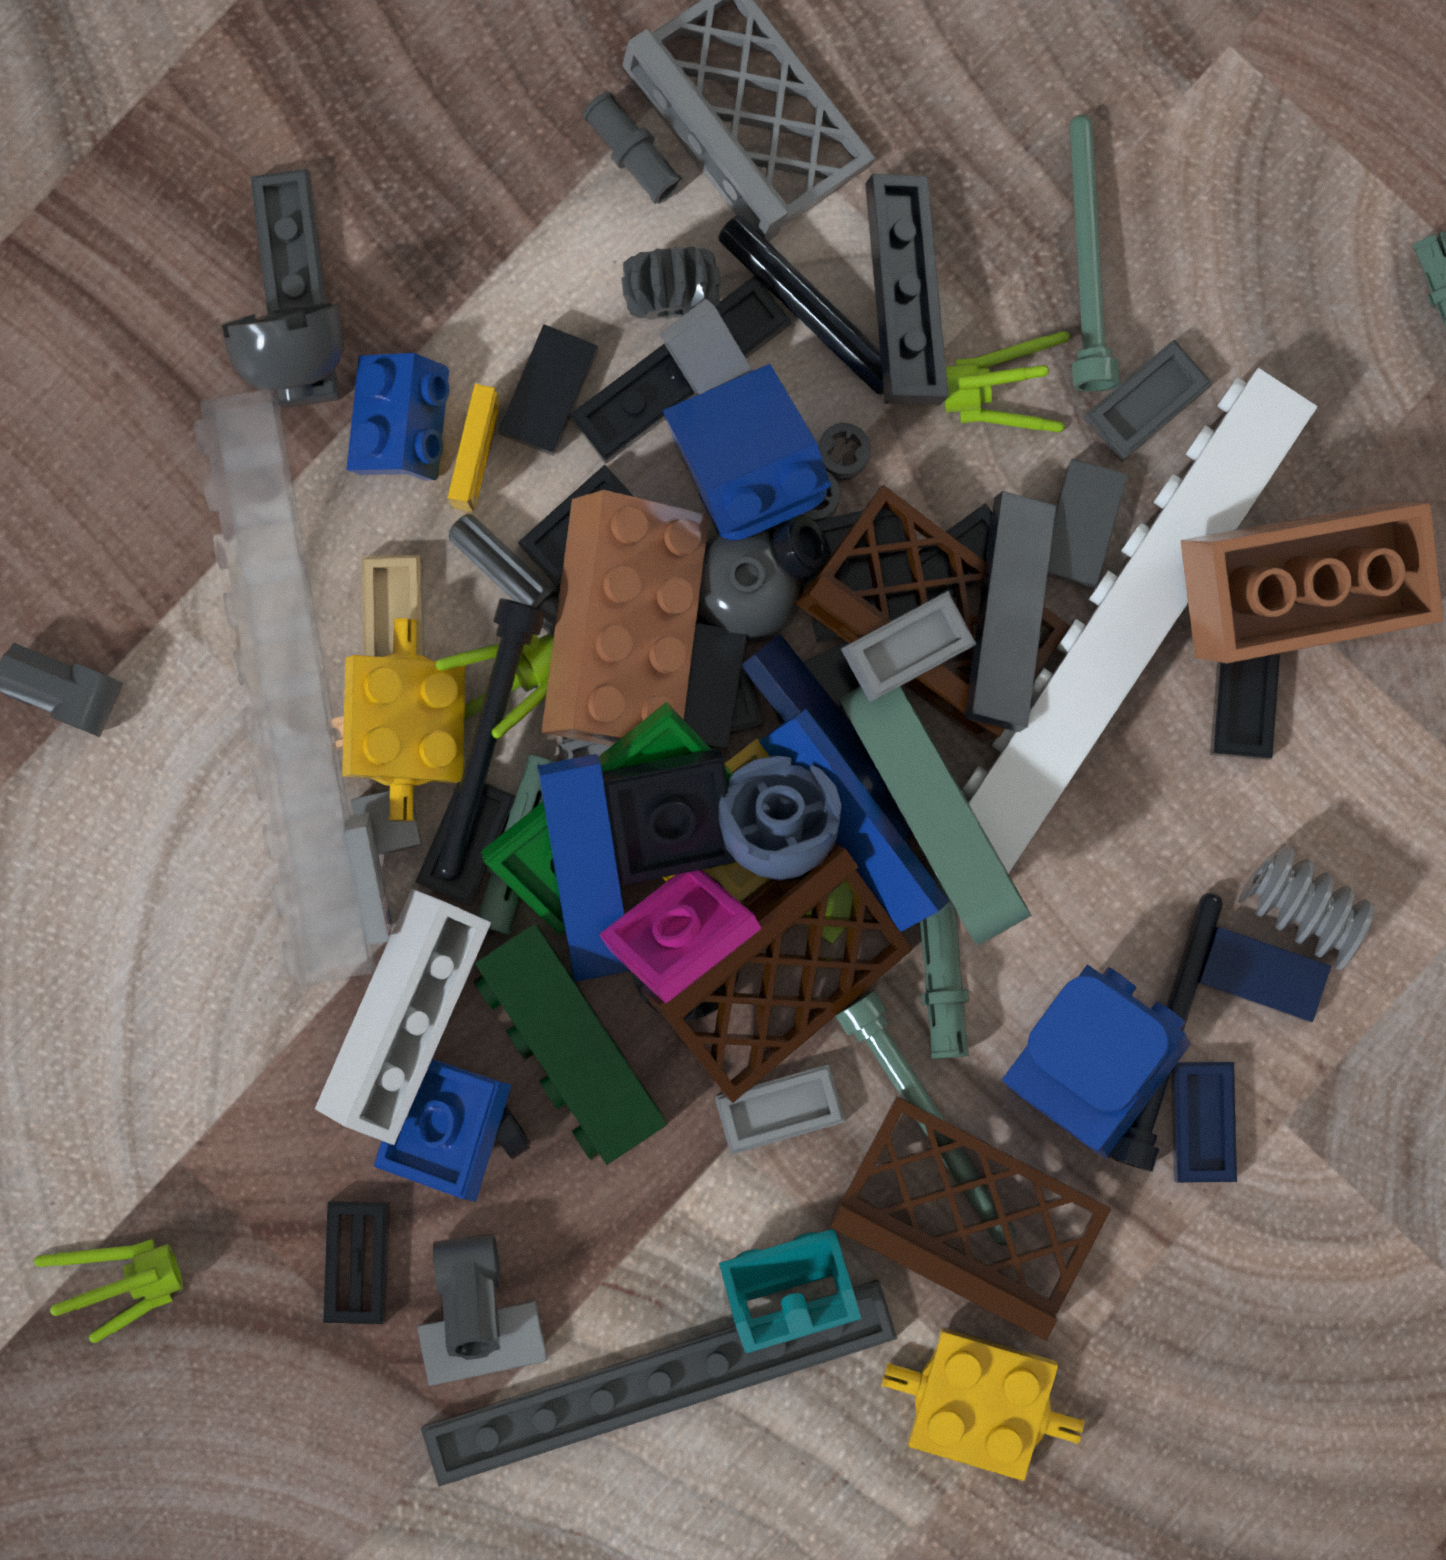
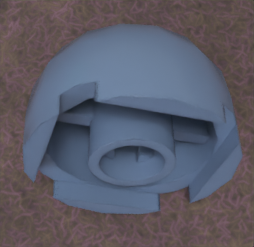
M774 756L756 759L739 768L730 777L728 794L724 798L721 795L719 803V823L726 849L743 868L760 877L776 880L799 877L820 865L834 847L841 816V801L836 785L821 769L810 764V771L801 766L791 765L792 758Z

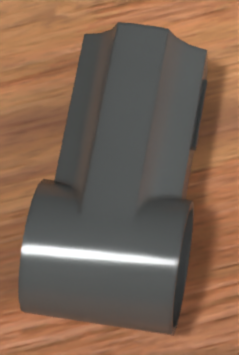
M13 643L10 649L3 654L0 661V692L30 706L34 705L51 712V717L101 737L123 682L77 663H73V666L67 665Z
M492 1233L434 1241V1270L438 1292L443 1297L445 1340L448 1355L462 1357L466 1360L488 1357L493 1351L500 1350L496 1288L501 1286V1276L495 1235Z

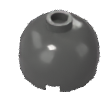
M320 303L273 310V314L255 318V314L221 324L226 350L235 370L245 382L257 389L277 390L279 400H292L313 395L312 383L331 375L340 363L344 348L343 325L338 304Z
M766 529L741 540L725 539L717 533L706 542L697 617L706 625L718 626L728 632L747 634L746 644L750 645L772 639L782 632L799 611L800 607L796 602L804 591L805 578L798 579L791 576L779 563L773 546V532Z

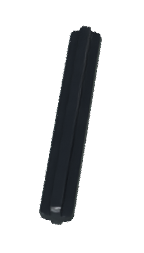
M736 215L730 219L719 232V242L753 275H756L760 282L876 394H884L880 349L742 216Z

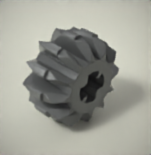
M676 246L668 249L656 248L650 252H639L636 256H631L623 262L624 277L621 278L623 296L625 297L630 314L637 318H648L649 320L666 318L668 320L682 317L705 299L715 307L720 304L719 290L722 288L719 267L716 265L714 253L705 248L697 249L694 246L687 248H677Z

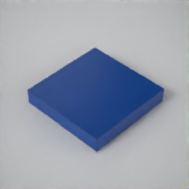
M432 1059L395 1145L381 1141L374 1167L460 1199L476 1202L511 1084Z

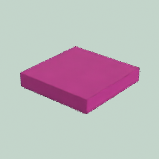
M701 869L675 875L599 935L606 947L666 1004L762 928L752 912Z

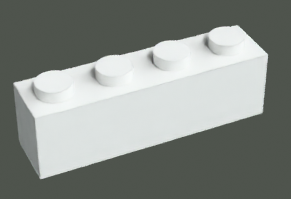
M414 889L410 890L390 940L385 947L316 1104L315 1109L347 1128L395 1145L491 922Z

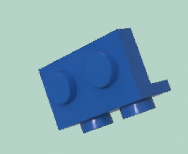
M416 353L359 355L347 471L359 475L408 474L422 480H437L440 459L443 453L442 435L445 407L449 396V368L446 365Z

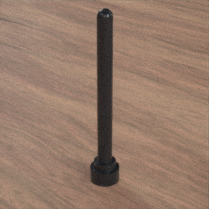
M499 599L493 622L499 624L496 636L501 637L437 864V873L442 879L452 880L460 873L497 743V739L492 736V730L504 718L524 644H531L533 634L540 635L546 611L513 600Z
M1213 892L1205 893L1199 900L1166 1006L1186 1023L1223 906L1221 897ZM1185 1023L1184 1026L1181 1028V1031H1183V1032H1184L1186 1023ZM1171 1072L1124 1136H1122L1108 1158L1153 1172L1160 1149L1154 1147L1157 1135L1152 1134Z

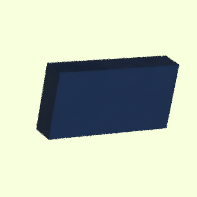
M1216 927L1199 984L1306 1022H1313L1331 966L1222 927Z
M1178 1062L1172 1069L1174 1182H1237L1234 1062Z

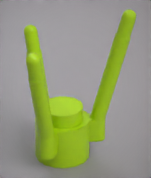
M1062 331L978 357L955 359V365L946 366L948 398L944 401L945 412H960L961 423L987 422L1039 431L1062 432L1065 425L1061 421L983 409L981 404L992 403L991 385L1045 377L1049 374V367L1046 365L990 372L987 367L1066 343L1070 339V334L1067 331Z
M550 633L540 638L533 634L531 644H524L511 692L520 687L526 692L534 688L535 690L493 728L492 736L494 738H501L546 698L554 639ZM499 643L441 658L436 661V668L438 670H447L496 658ZM485 693L465 704L464 720L481 711Z
M152 1238L129 1246L39 1255L35 1257L34 1264L37 1267L133 1259V1262L123 1265L124 1279L56 1303L50 1308L53 1316H59L130 1291L134 1300L145 1297V1299L93 1331L89 1335V1340L92 1343H98L152 1309L173 1302L171 1293L183 1289L182 1276L171 1246L165 1244L156 1248Z

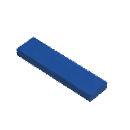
M804 709L776 727L759 741L770 757L792 758L791 765L801 766L809 771L810 764L821 769L836 785L841 801V816L835 843L845 848L858 865L856 871L900 932L939 912L949 902L807 709Z
M598 754L537 765L574 981L577 982L631 971L606 947L599 935L624 915Z

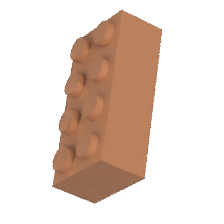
M607 490L572 499L541 733L612 746L665 702L684 720L709 522L708 514Z
M1389 502L1180 540L1194 653L1197 659L1231 663L1444 622L1430 503Z

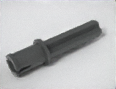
M467 513L460 517L449 530L450 541L514 601L546 611L542 628L554 637L560 587L556 584L548 586L473 514Z

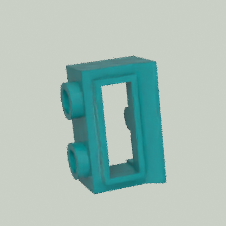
M834 1229L820 1233L807 1232L797 1236L790 1242L763 1250H747L738 1254L733 1259L719 1263L735 1326L746 1354L861 1319ZM833 1276L838 1291L837 1294L807 1303L802 1294H789L781 1300L782 1310L752 1319L747 1301Z

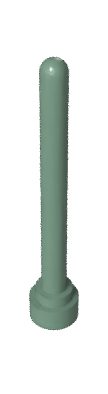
M1077 115L1071 120L1069 128L1082 349L1077 351V360L1072 363L1073 389L1077 391L1098 392L1114 389L1120 385L1119 361L1112 357V349L1106 347L1093 124L1089 117Z
M875 990L861 996L835 1015L847 1036L854 1034L858 1042L865 1040L903 1099L944 1120L885 1029V1026L889 1024L883 1015L887 1008ZM918 1122V1124L928 1137L925 1125ZM933 1129L938 1145L954 1141ZM962 1147L941 1153L944 1164L957 1184L981 1177ZM986 1184L962 1191L981 1221L998 1216L990 1190ZM1007 1222L1012 1240L1014 1241L1016 1237L1015 1228L1011 1222ZM1001 1225L987 1229L997 1244L1007 1245Z

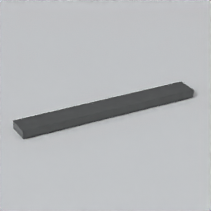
M877 1279L852 1287L861 1315V1319L747 1354L743 1348L737 1328L734 1325L423 1425L421 1431L438 1486L459 1481L896 1340L898 1338L880 1282Z

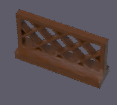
M882 485L817 577L805 588L796 604L847 643L851 644L893 621L889 618L886 595L914 591L916 604L919 607L928 602L926 589L954 585L958 611L975 640L973 625L977 624L978 616L971 617L965 584L983 581L985 561L885 485ZM883 506L902 519L906 542L877 546L873 520ZM915 530L927 539L917 540ZM864 534L866 547L853 549ZM937 546L947 553L952 577L924 581L918 549ZM907 550L913 583L884 587L878 554ZM867 556L873 589L853 591L834 577L845 559ZM962 565L973 574L964 575ZM874 597L876 608L864 598ZM1044 606L1041 625L1049 632L1038 647L1034 679L1070 628V625ZM974 646L965 650L967 660L945 661L903 684L981 743L999 738L1005 730L1004 728L964 718L970 678L958 669L968 667L970 675Z
M836 843L823 862L799 877L783 880L770 879L746 899L742 905L754 914L762 929L665 1004L646 985L640 989L653 1007L661 1012L724 1096L732 1103L738 1100L913 950L856 871L858 865L845 848ZM846 881L854 893L850 918L825 916L828 895ZM812 909V915H807L806 913ZM865 909L872 919H863ZM793 924L810 925L805 956L780 954L782 935ZM823 926L848 928L843 958L818 957ZM862 929L881 930L890 943L888 947L872 960L857 959ZM767 947L766 953H760ZM747 963L764 964L760 994L734 993L737 972ZM778 965L803 966L798 996L773 995ZM817 967L841 968L839 987L828 998L812 997ZM721 986V992H715ZM701 1002L719 1003L714 1033L693 1032L683 1017ZM732 1003L758 1005L753 1035L727 1034ZM771 1006L797 1007L794 1026L783 1036H766ZM702 1043L712 1044L711 1055ZM725 1044L751 1046L748 1066L730 1081L722 1070Z
M896 1095L843 1199H840L830 1219V1228L1047 1341L1058 1320L1056 1315L1111 1208ZM902 1113L925 1125L932 1148L897 1158L890 1135ZM933 1129L954 1141L938 1145ZM887 1145L891 1160L875 1165L883 1148ZM963 1146L978 1152L985 1176L951 1186L941 1153ZM934 1156L944 1188L910 1199L900 1166ZM987 1158L1007 1169L991 1173ZM894 1168L904 1201L878 1208L859 1198L870 1175ZM1017 1174L1031 1180L1038 1204L1004 1214L994 1181ZM988 1184L998 1216L963 1226L953 1194ZM1040 1185L1060 1195V1197L1045 1201ZM947 1196L957 1229L935 1236L920 1230L913 1207ZM1073 1202L1092 1212L1082 1235L1058 1242L1048 1212L1049 1209ZM907 1209L911 1224L895 1217L892 1213ZM1041 1212L1051 1244L1017 1254L1007 1222ZM1001 1225L1011 1257L989 1264L973 1258L966 1235ZM960 1237L964 1252L945 1242ZM1075 1246L1065 1265L1061 1250ZM1054 1253L1061 1275L1048 1297L1027 1286L1020 1263ZM1014 1266L1018 1281L998 1270Z

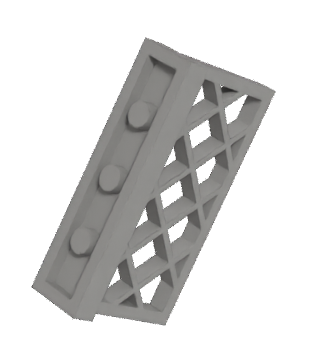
M701 0L651 34L646 29L630 39L627 43L622 66L735 214L742 216L767 241H770L780 233L782 226L872 166L875 157L754 0H732L746 19L744 34L711 28L713 12L731 0ZM705 18L704 26L695 25ZM752 28L756 31L759 37L752 36ZM678 35L702 40L699 64L675 60L664 44ZM709 41L742 47L739 72L706 66ZM754 49L772 53L781 64L779 79L746 73L749 50ZM787 73L793 79L794 82L786 81ZM688 76L697 77L696 85H694V83ZM704 79L737 85L734 108L727 109L711 106L702 95ZM744 86L777 92L773 117L741 111ZM784 94L807 98L815 108L814 123L808 124L781 119ZM822 118L829 127L821 126ZM723 121L731 123L730 130L727 128ZM739 124L772 130L768 155L744 150L737 141ZM779 132L812 137L808 162L776 157ZM823 139L842 143L853 157V160L842 168L816 164L819 140ZM758 167L766 168L765 176ZM774 170L806 175L804 193L789 204H786L772 186ZM814 177L824 179L813 187Z

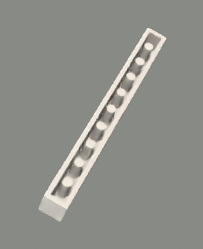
M1257 368L1247 382L1238 377L1233 381L1217 405L1226 414L1215 430L1204 425L1185 454L1193 459L1194 462L1182 479L1174 473L1170 476L1153 502L1162 510L1150 527L1140 522L1121 551L1130 558L1117 576L1109 570L1106 572L1089 598L1090 601L1098 605L1086 624L1077 619L1072 623L1057 646V649L1063 652L1065 656L1055 671L1051 673L1043 668L1034 680L1031 698L1033 704L1030 707L1028 727L1021 732L1005 729L1002 735L996 738L991 745L1000 751V754L990 769L986 771L978 765L961 790L1008 874L1187 605L1188 597L1180 540L1236 530L1318 407L1260 368Z

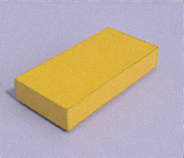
M474 383L447 497L455 509L473 512V509L476 510L501 406L498 393L493 387Z

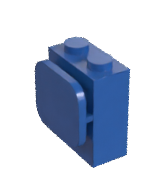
M767 364L705 391L700 395L662 410L677 452L697 488L701 503L717 533L725 539H745L810 511L824 500L827 488L831 487L817 442L771 364Z
M1087 964L1077 978L1072 979L1063 987L1034 1026L1028 1038V1045L1002 1078V1081L1011 1091L1106 1160L1191 1043L1187 1035L1181 1031L1186 1022L1175 1012L1158 1001L1150 1009L1132 996L1137 987L1124 976L1110 967H1107L1103 974Z

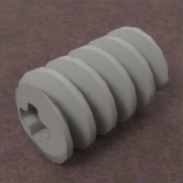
M1288 845L1281 847L1267 857L1256 869L1242 890L1238 902L1242 904L1254 894L1258 895L1260 899L1255 914L1260 918L1276 907L1280 910L1275 928L1279 931L1283 930L1293 921L1299 923L1295 942L1298 944H1302L1314 934L1317 935L1319 940L1314 954L1321 958L1330 950L1336 948L1339 953L1334 968L1339 971L1351 961L1365 941L1372 925L1375 905L1365 899L1352 906L1355 891L1348 886H1344L1332 893L1335 885V878L1326 872L1313 879L1315 864L1305 859L1292 867L1295 850Z

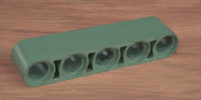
M902 685L871 702L867 699L861 686L840 697L839 700L960 919L977 946L1029 918L1031 913Z

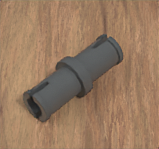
M611 92L599 95L588 104L583 111L582 117L586 122L590 123L613 151L611 159L621 169L627 168L649 194L654 204H660L674 195L683 184V178L673 170L653 146L654 136L645 127L638 128L618 104Z

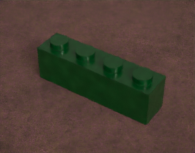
M534 923L475 962L476 967L482 974L473 980L476 987L492 1010L502 1005L514 1025L506 1030L508 1036L525 1060L535 1055L547 1075L541 1078L539 1082L556 1109L560 1110L567 1105L580 1125L574 1128L572 1133L590 1160L600 1155L605 1164L608 1165L668 1125V1121L578 984L574 981V978L539 925Z

